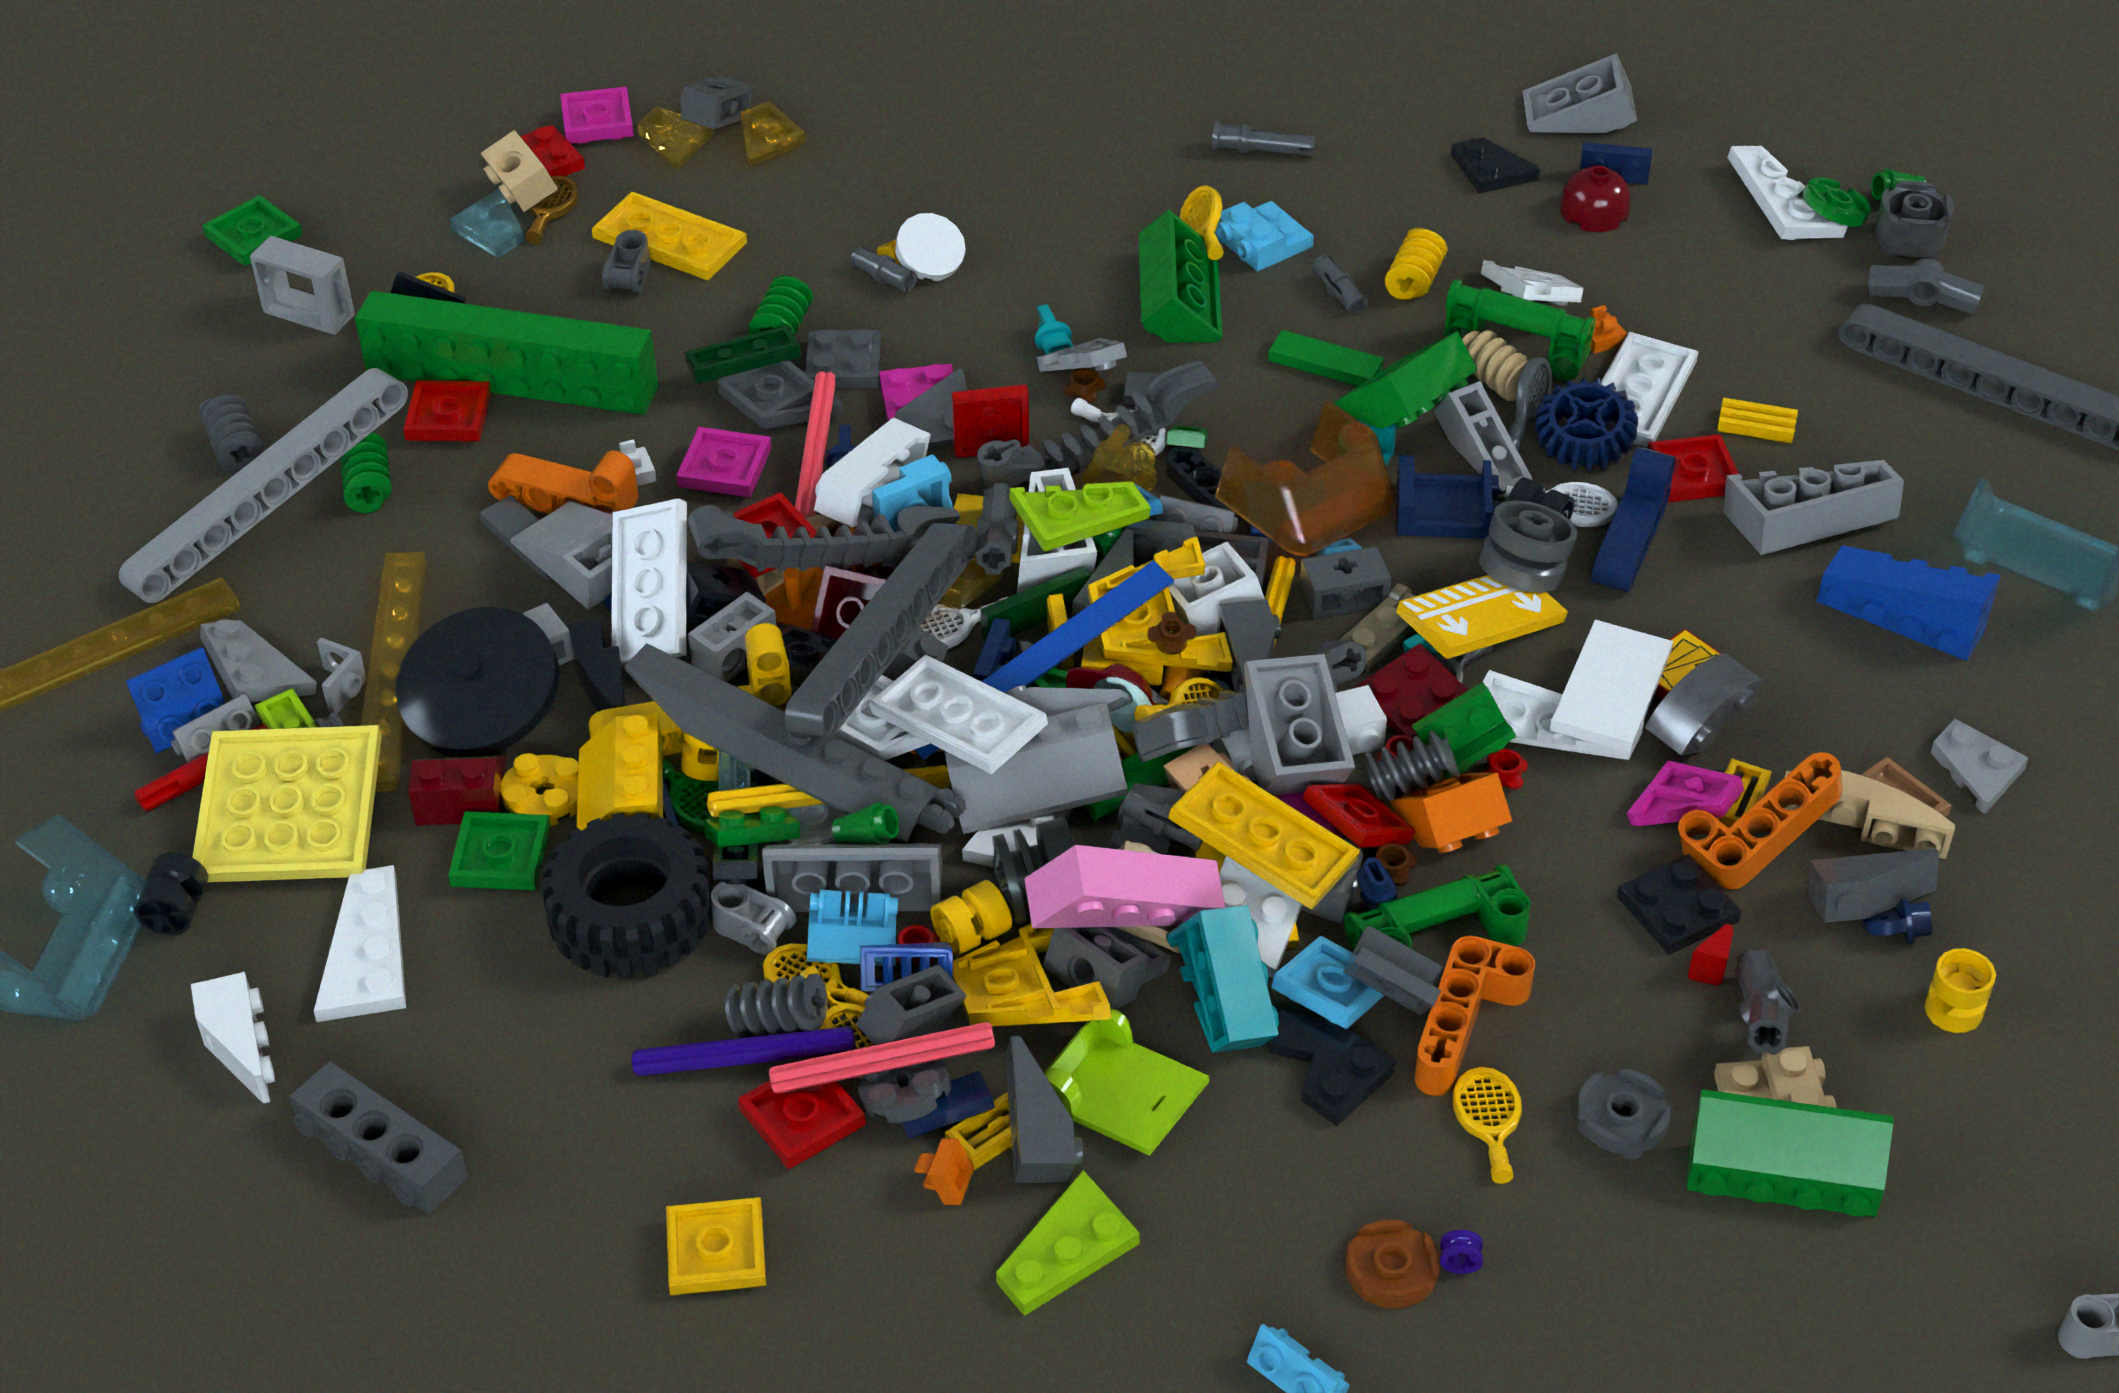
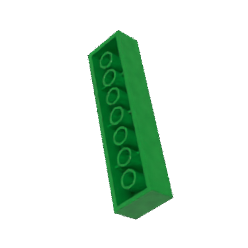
M370 291L355 317L366 371L371 368H378L400 380L414 382L416 380L489 381L491 393L641 415L646 414L659 387L652 331L648 329L378 291Z

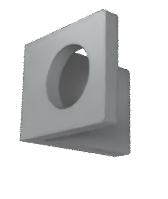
M320 638L317 641L323 668L332 672L322 684L328 712H335L337 714L352 697L358 694L367 678L359 651ZM330 652L338 654L344 661L339 665L333 660Z

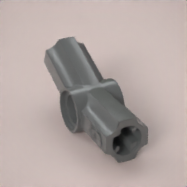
M1927 258L1917 261L1913 266L1871 265L1868 289L1869 295L1872 297L1908 298L1918 306H1931L1937 303L1971 315L1974 314L1979 304L1984 285L1946 273L1940 262Z
M994 483L992 487L984 490L982 518H978L977 522L978 543L976 560L977 564L985 569L986 574H1001L1005 567L1011 565L1012 554H1016L1017 510L1009 500L1010 487L1007 483Z
M1748 949L1737 957L1738 965L1735 969L1745 999L1738 1006L1743 1019L1748 1024L1747 1042L1757 1053L1768 1052L1776 1055L1787 1047L1789 1019L1800 1011V1005L1792 991L1782 982L1774 956L1765 949L1759 951Z

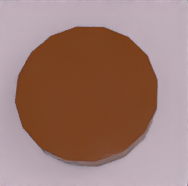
M1382 1219L1364 1225L1357 1231V1236L1352 1239L1351 1243L1349 1242L1345 1252V1275L1352 1289L1365 1301L1382 1308L1403 1309L1419 1304L1433 1292L1440 1275V1252L1433 1239L1424 1231L1421 1234L1419 1231L1412 1229V1224L1402 1220Z

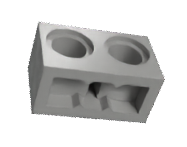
M744 593L688 633L692 665L728 682L747 668L745 666V634L750 628L761 623L776 625L775 610L750 593Z

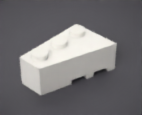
M896 418L890 419L821 475L815 489L817 498L814 511L850 527H855L862 521L868 522L873 520L872 490L899 480V467L926 457L931 434Z

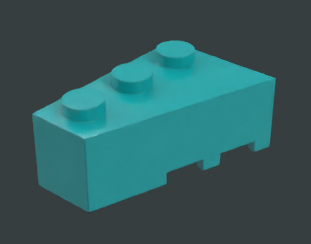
M1248 905L1199 911L1166 935L1169 946H1178L1186 966H1181L1179 970L1183 981H1192L1200 1001H1196L1193 1006L1212 1053L1259 1047L1279 1035L1277 1030L1279 1024L1278 1013L1271 1004L1267 987L1268 970L1261 961L1257 945L1258 928L1256 922L1251 918Z

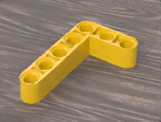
M761 623L750 628L745 634L749 685L737 688L785 711L792 693L789 662L782 634L776 625ZM655 701L599 711L592 715L588 724L590 738H592L615 716L658 713L663 742V755L681 753L682 745L685 742L682 735L683 731Z

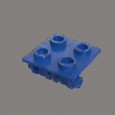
M203 647L125 681L142 720L139 723L141 731L146 738L149 737L156 754L172 747L171 741L175 739L172 733L173 730L225 704Z

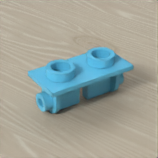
M1265 1324L1260 1325L1247 1363L1286 1393H1347L1350 1384L1344 1380L1345 1374L1341 1371H1335L1319 1358L1311 1360L1309 1358L1310 1351L1291 1338L1285 1329L1277 1330L1274 1327L1269 1328Z

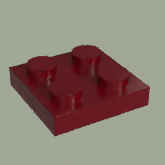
M1420 643L1357 685V687L1365 685L1370 687L1387 718V725L1397 735H1406L1412 738L1417 735L1411 725L1469 691Z

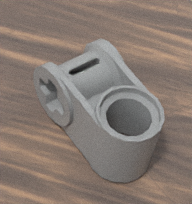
M720 882L711 892L712 919L715 931L722 936L729 937L748 946L758 954L767 955L773 951L777 945L776 940L783 931L791 929L796 923L795 913L785 902L778 898L767 896L745 884L730 885Z
M2119 1293L2085 1294L2073 1300L2057 1334L2058 1341L2066 1352L2083 1359L2119 1355Z

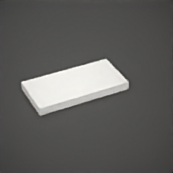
M1628 332L1601 382L1603 386L1614 382L1616 392L1625 390L1628 396L1627 400L1633 401L1635 412L1638 416L1637 438L1633 444L1647 447L1648 442L1656 441L1697 362L1699 351ZM1612 420L1607 423L1606 429L1609 432L1616 426Z
M679 498L613 512L611 647L619 646L622 668L646 643L676 658L686 656L687 502Z
M1595 620L1553 715L1550 731L1630 754L1671 654L1673 641Z
M926 654L869 702L872 714L990 774H993L1048 725L1045 712Z

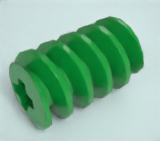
M779 275L773 278V282L769 285L768 291L763 296V300L749 323V335L787 325L790 326L793 334H795L804 319V315L808 312L809 306L813 302V293L809 286L803 281L787 275Z
M371 432L339 458L343 499L349 508L360 513H374L381 508L384 501L392 493L387 443L383 437Z

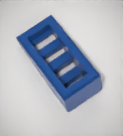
M948 942L860 946V990L875 991L878 987L911 975V957H919V972L930 968V957H937V965L939 964L953 980L952 947ZM875 957H883V979H875ZM893 957H901V978L893 979Z

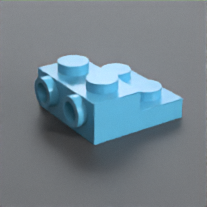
M1272 201L1255 208H1251L1248 204L1242 202L1223 210L1215 231V235L1221 243L1229 247L1242 261H1245L1257 272L1313 247L1314 235Z
M932 454L899 467V480L872 490L874 518L879 514H883L893 532L898 530L896 524L898 514L904 508L933 506L953 509L952 501L949 497V484L952 482V477L948 466L944 462H939Z

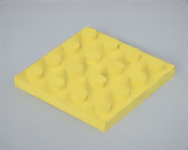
M379 725L212 731L192 858L205 867L208 873L207 882L349 877L350 874H362L367 864L382 738Z

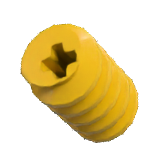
M1414 228L1408 231L1385 277V286L1393 297L1399 300H1410L1422 297L1428 293L1447 253V244L1444 239L1436 232L1423 228Z

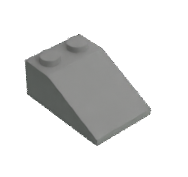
M1617 53L1523 90L1527 127L1530 132L1607 133L1615 129H1623L1630 123L1637 121L1631 84Z
M1325 654L1246 661L1244 670L1251 758L1258 786L1272 795L1305 792L1307 787L1312 785L1343 784L1354 770L1355 765Z

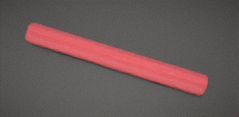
M820 371L815 376L795 508L804 518L816 515V511H814L817 498L815 489L823 471L836 385L835 375L832 372L825 373Z
M985 1022L774 1066L769 1069L770 1084L773 1092L778 1094L992 1049L995 1047V1039L991 1024Z

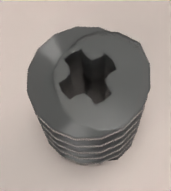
M227 394L205 400L199 406V416L219 466L225 471L237 473L262 453V441L245 400L240 396Z
M1434 730L1429 731V744L1427 745L1418 736H1414L1413 750L1411 751L1401 741L1398 742L1397 756L1393 757L1386 747L1381 748L1380 762H1377L1370 753L1365 754L1367 771L1380 801L1381 792L1390 801L1395 800L1397 786L1405 795L1412 794L1413 780L1422 790L1428 788V775H1431L1437 784L1443 783L1444 769L1453 778L1460 777L1458 765L1446 734L1444 739H1440Z
M809 974L806 979L802 976H794L790 981L786 978H779L774 983L771 980H764L759 985L755 982H748L742 988L739 984H733L728 989L725 999V1012L732 1031L739 1038L802 1032L803 1030H818L824 1023L828 1008L826 986L822 977L818 974Z

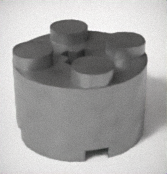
M1902 181L1896 183V188L1891 191L1887 188L1882 195L1874 230L1875 238L1881 245V252L1888 257L1905 256L1935 259L1946 242L1954 209L1952 198L1947 193L1943 197L1936 192L1937 186L1922 181Z

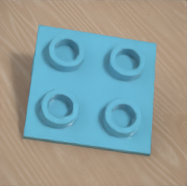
M820 889L819 893H811L807 961L860 964V946L896 944L898 898L890 897V893H868L867 904H863V891H859L858 903H850V890H846L845 903L841 902L842 891ZM875 957V966L883 965V957ZM893 957V966H895L896 957Z

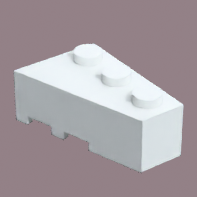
M1069 468L1031 472L1029 492H1045V486L1060 485L1061 491L1076 490ZM1025 524L1017 594L1082 566L1092 575L1095 571L1097 556L1093 538L1089 537L1044 552Z

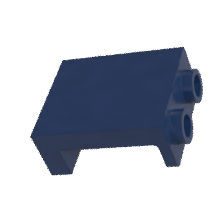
M1399 455L1396 481V535L1485 539V537L1490 535L1488 530L1494 509L1500 504L1499 501L1493 500V498L1498 496L1499 476L1492 475L1491 461L1483 460L1482 474L1479 476L1415 473L1414 456Z

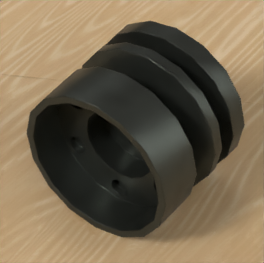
M1064 817L1036 824L1037 845L1029 846L1021 830H1013L1015 851L1010 852L1003 833L992 836L994 846L992 864L997 885L1016 925L1027 922L1024 902H1027L1028 899L1024 878L1075 845Z

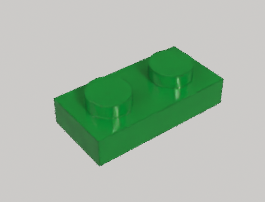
M778 806L763 807L759 810V813L753 814L725 811L719 813V818L704 819V836L718 848L800 838V822L784 808Z

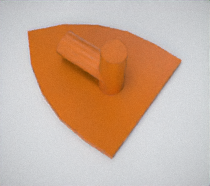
M808 567L806 571H799L797 568H787L783 573L784 582L764 595L766 598L765 604L775 610L776 623L786 626L793 624L811 630L824 573L821 567Z

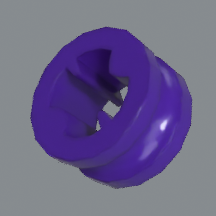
M1452 1230L1441 1237L1440 1249L1442 1252L1440 1254V1264L1445 1270L1456 1274H1468L1478 1271L1482 1267L1483 1255L1481 1252L1483 1240L1477 1233L1469 1230Z

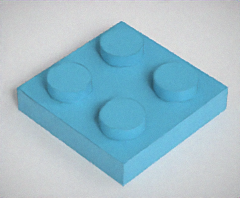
M1319 936L1274 974L1271 986L1272 989L1287 996L1293 1002L1309 1008L1325 1017L1328 1021L1338 1024L1345 1029L1350 1027L1385 996L1345 974L1343 970L1352 952L1322 936Z

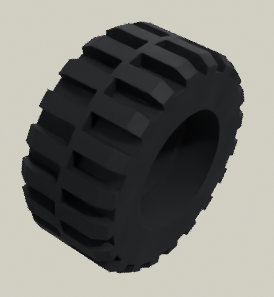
M624 813L612 814V819L601 821L598 818L588 822L587 828L583 830L575 829L566 837L567 843L560 842L551 853V859L545 864L542 873L543 882L541 883L551 938L556 942L560 953L568 959L571 958L572 964L586 971L589 968H593L594 974L608 978L610 974H618L620 979H633V974L644 973L646 977L657 974L660 967L666 965L669 969L681 961L680 956L682 954L687 956L691 954L699 945L698 939L702 940L706 936L710 928L709 920L712 918V891L708 862L705 859L704 850L699 842L692 839V835L678 825L674 828L673 822L659 816L656 820L650 819V815L644 813H635V817H624ZM625 885H648L660 890L651 898L628 906H611L596 901L606 892Z

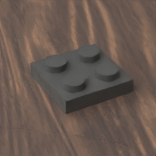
M809 330L805 373L815 380L816 374L820 371L825 373L832 372L835 375V388H879L882 346L881 330Z

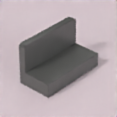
M1368 926L1363 930L1343 972L1415 1013L1422 1015L1434 1006L1441 992L1436 987L1443 975L1444 968L1375 928Z

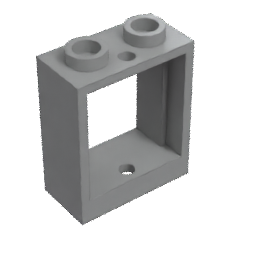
M270 236L250 255L263 313L336 335L355 315L342 257L274 236ZM286 271L311 279L315 295L290 288Z

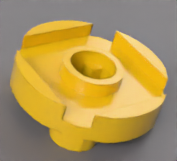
M525 753L518 756L514 760V766L506 772L501 781L500 794L505 810L507 809L510 813L549 815L550 826L559 824L558 818L565 816L569 812L570 817L577 813L578 761L574 758H564L556 755L536 756L531 753ZM539 788H552L545 790L544 793L540 795L536 793V790Z

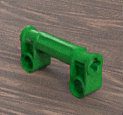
M1454 279L1445 304L1447 311L1444 337L1458 331L1461 339H1463L1465 335L1472 331L1478 330L1482 332L1487 321L1550 338L1548 362L1550 363L1552 376L1560 381L1574 380L1589 356L1596 326V318L1590 316L1588 319L1567 314L1566 309L1543 305L1497 292L1487 287L1481 290L1463 285L1462 280Z
M1503 863L1495 866L1492 872L1476 877L1468 874L1445 884L1385 903H1379L1376 909L1358 915L1354 912L1346 913L1343 920L1345 933L1353 949L1363 930L1368 926L1411 948L1412 940L1408 933L1473 912L1493 941L1518 946L1527 938L1531 902L1515 880L1510 868Z

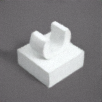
M634 439L619 443L620 452L628 456L634 464L637 486L656 482L655 469L646 448L636 449Z

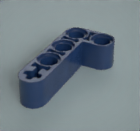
M1642 447L1636 448L1629 469L1626 491L1593 566L1592 583L1630 593L1664 515L1671 491L1676 456Z

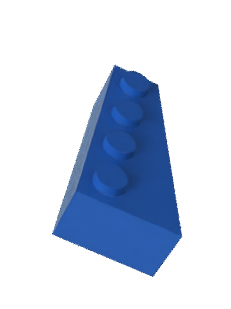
M1842 545L1823 573L1817 602L1967 661L1985 632L2001 575L1987 572L1984 577L1968 574L1967 568L1951 566L1949 570L1928 567L1927 561L1913 558L1910 562H1901L1894 560L1891 554Z

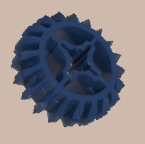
M1583 376L1579 384H1575L1568 379L1565 388L1555 385L1552 394H1545L1542 405H1539L1537 409L1535 432H1537L1540 447L1546 448L1545 452L1548 458L1557 456L1559 466L1567 462L1571 463L1573 471L1579 465H1583L1590 472L1593 465L1597 464L1605 470L1608 460L1618 464L1621 454H1628L1631 444L1637 438L1638 416L1635 412L1634 403L1632 400H1627L1628 396L1625 390L1616 392L1614 382L1603 386L1600 378L1595 383H1588ZM1565 417L1567 419L1566 425L1560 428L1558 422ZM1612 420L1616 426L1609 432L1606 429L1607 423Z

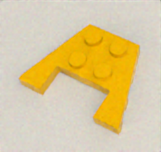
M1197 537L1183 541V546L1176 550L1168 552L1165 549L1153 556V560L1173 579L1205 575V562ZM1152 561L1136 568L1130 565L1089 584L1088 598L1090 605ZM1169 587L1162 590L1098 636L1104 659L1221 672L1232 671L1233 660L1225 632L1198 636L1188 640L1185 650L1175 655L1161 652L1155 642H1151L1148 639V629L1157 626L1162 621L1164 613H1176Z
M1031 923L1019 929V937L1001 946L995 940L953 961V981L967 995L962 1003V1007L969 1025L988 1022L991 1026L1107 1020L1112 1017L1110 1004L1099 981L1053 992L1037 954L1048 950L1054 928H1032Z

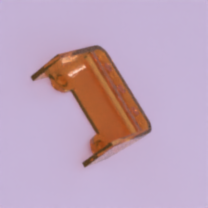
M1328 400L1323 404L1310 447V451L1324 460L1325 464L1307 473H1304L1294 463L1287 460L1274 461L1262 467L1238 448L1232 446L1227 452L1215 498L1289 553L1308 556L1387 515L1394 500V492L1376 434L1369 426L1362 424Z

